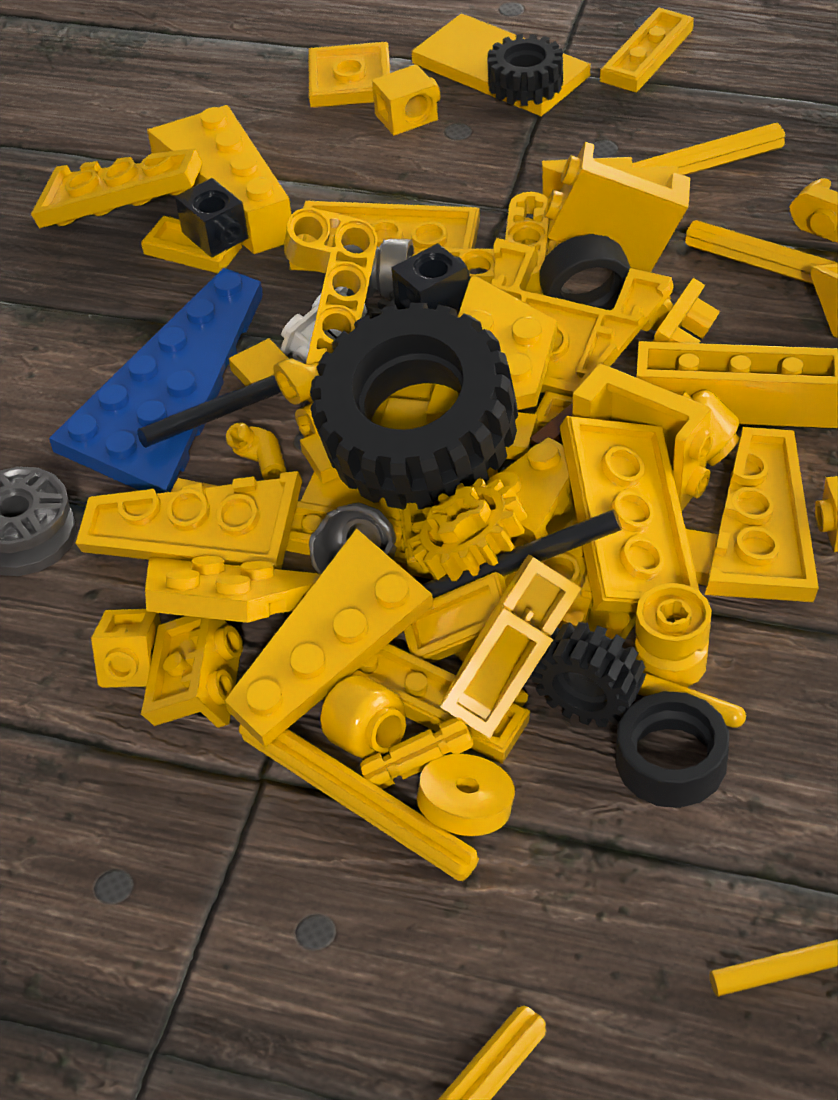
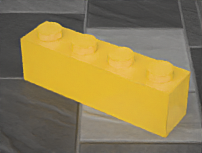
M639 341L636 378L678 395L686 391L692 396L701 390H709L736 415L739 424L838 428L837 348Z

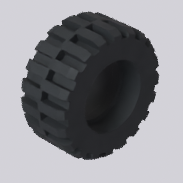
M410 303L408 309L397 310L396 305L381 309L382 314L372 319L368 315L364 316L354 323L355 329L348 334L343 331L331 343L334 351L332 353L325 352L316 367L319 376H315L311 383L310 396L313 404L310 409L333 468H336L340 479L349 488H358L360 496L373 503H378L383 497L387 506L391 508L406 509L407 503H416L418 509H424L434 506V501H437L438 496L442 493L449 497L454 495L457 485L461 483L465 487L473 486L479 478H483L485 482L489 480L487 470L489 468L495 471L499 469L507 458L506 447H510L514 443L517 432L515 420L518 418V409L506 355L501 352L499 341L491 331L482 330L481 322L468 314L463 313L458 318L454 308L437 305L436 310L428 309L427 303ZM422 383L440 384L460 393L455 403L444 415L418 428L405 430L390 429L371 421L377 408L386 398L396 391L411 385Z

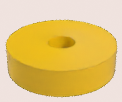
M449 754L432 760L422 770L417 792V804L424 817L440 829L457 835L480 836L497 831L508 821L514 800L515 788L513 781L505 770L492 761L470 754Z

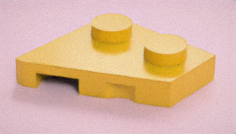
M549 437L533 446L525 455L502 472L492 476L486 483L488 486L493 480L500 479L504 487L510 485L513 488L527 514V519L520 522L525 529L524 534L519 536L527 542L548 535L546 525L553 514L562 515L570 501L569 494L572 491L563 445Z

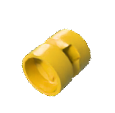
M676 583L657 585L646 591L638 601L635 631V650L638 652L635 660H643L645 665L644 673L688 688L698 682L706 672L712 610L708 600L698 590Z

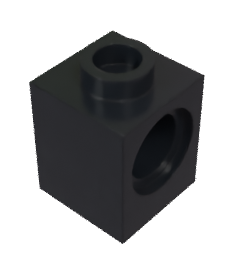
M210 178L175 196L182 233L211 258L248 239L243 202L215 179Z
M438 243L391 268L394 301L399 309H408L410 303H427L428 309L436 310L437 305L454 308L456 311L461 308L470 280L469 270L461 258L454 257Z

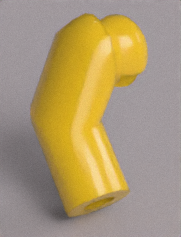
M243 422L235 423L227 430V444L240 457L258 462L264 480L280 478V473L287 472L279 441L272 432L258 427H248Z

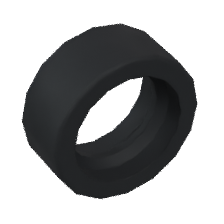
M595 234L576 236L557 245L545 257L540 268V286L543 295L612 310L615 307L631 267L620 244L608 236ZM600 267L612 270L610 277L600 287L589 292L573 294L561 290L565 282L573 275L585 269Z
M663 691L644 696L627 708L618 723L616 767L623 784L634 795L656 806L681 808L701 803L719 788L727 770L729 730L722 715L707 701L688 693ZM663 729L681 730L696 736L707 747V757L692 767L681 770L663 769L647 762L637 752V742L652 732Z

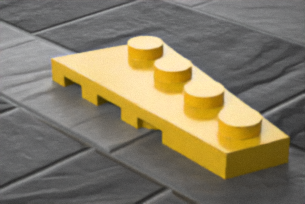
M192 148L149 154L138 164L134 163L132 157L117 158L107 168H101L98 161L83 163L80 167L81 171L71 172L68 165L56 166L31 215L39 228L54 224L65 226L77 218L91 214L102 216L117 207L129 204L140 206L158 196L166 194L177 196L193 187L203 162L196 149Z
M743 427L736 451L705 595L814 602L819 586L794 430Z
M356 528L224 701L227 711L264 747L268 746L326 697L337 683L351 676L433 606L432 593Z

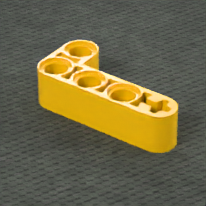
M302 208L296 210L290 216L287 222L284 241V253L293 265L326 273L306 365L319 363L325 352L332 353L334 351L331 344L334 340L329 338L324 331L336 329L349 334L355 329L354 323L362 317L377 247L376 231L368 222L315 208ZM309 234L317 241L304 242L297 236ZM355 245L360 247L363 252L351 253L344 246ZM347 287L354 292V295L342 296L334 288ZM312 398L307 400L309 403H313Z

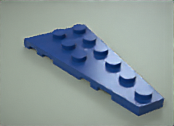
M223 268L49 438L53 452L136 490L154 489L156 493L171 492L179 471L184 472L190 459L188 451L195 436L201 435L205 424L146 448L140 443L137 430L218 397L224 383L223 373L227 365H230L228 358L237 354V342L241 334L247 332L263 297L261 281Z

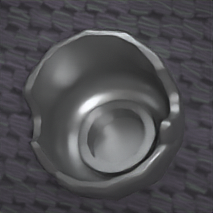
M360 502L337 507L336 510L327 513L318 528L310 536L309 550L312 566L319 574H322L356 528L393 559L397 548L395 545L397 538L393 525L379 509Z

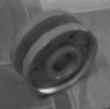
M14 467L0 470V575L22 576L40 572L58 562L72 547L77 533L65 485L55 474L40 468Z

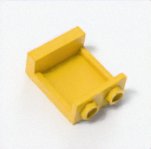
M584 142L578 156L570 155L561 176V182L564 184L560 192L553 190L547 201L544 211V217L550 219L547 238L563 243L572 237L587 234L608 236L620 244L631 268L651 272L688 209L690 178L673 172L664 187L594 161V144Z
M599 363L573 393L572 416L662 426L681 511H683L693 497L698 499L702 496L710 479V470L706 469V461L714 439V433L709 431L711 408Z

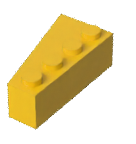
M228 105L211 107L202 113L147 129L152 154L196 149L203 164L193 187L213 178L243 202L248 239L241 242L243 246L253 254H257L284 245L287 222L292 215L289 197Z

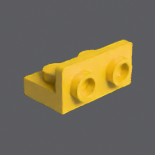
M184 616L158 625L141 715L153 726L201 712L217 728L229 725L231 714L227 711L224 700L236 685L239 660L243 650L242 638L238 631L225 620Z

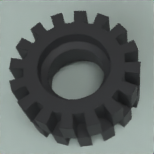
M517 34L516 40H511L508 36L502 39V44L496 42L493 45V50L489 49L488 86L491 94L496 93L498 100L502 101L507 97V104L514 105L516 100L521 101V106H528V101L533 100L535 105L542 103V97L551 100L554 98V93L559 94L561 91V85H563L562 48L559 49V44L556 41L550 43V38L546 36L537 40V34H530L529 38H523V34Z
M570 622L565 623L560 629L558 627L555 629L551 636L553 641L533 670L534 672L531 675L532 682L538 683L535 690L539 696L549 695L546 703L552 708L558 705L564 708L562 715L569 719L573 714L580 716V723L589 725L592 719L595 720L598 727H607L609 721L613 725L618 724L627 708L634 703L645 680L646 674L643 673L645 669L643 660H635L638 652L633 646L626 649L622 647L625 639L616 634L613 639L605 636L606 628L597 625L593 632L590 631L588 623L578 622L576 628Z

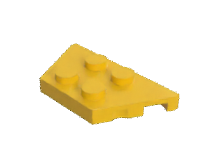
M471 276L458 318L463 313L468 314L481 322L482 330L486 329L493 333L499 341L501 352L505 353L517 409L535 407L538 403L557 336V320L481 278ZM435 384L426 411L427 424L444 415L455 403L460 393L447 386Z
M200 556L191 561L151 557L148 561L145 587L146 611L248 623L267 618L272 614L293 611L321 574L274 569L273 563L268 561H248L242 563L241 566L224 564V558L219 556Z

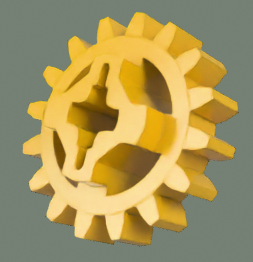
M479 478L472 487H465L461 483L457 485L454 495L449 497L442 493L438 496L439 505L424 508L422 512L426 520L413 524L412 529L416 535L409 539V545L413 549L412 554L425 573L430 572L435 580H439L447 574L451 581H457L463 571L469 570L472 577L478 575L480 565L487 562L489 565L495 566L498 564L496 555L499 552L512 551L515 548L510 539L511 537L524 534L525 529L520 522L527 519V514L510 485L504 487L500 479H495L487 486L483 478Z

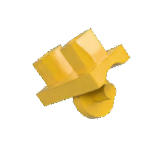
M692 278L675 305L672 304L670 301L671 296H669L641 330H657L652 342L700 343L699 339L682 330L680 326L703 339L720 311L698 298L705 285Z

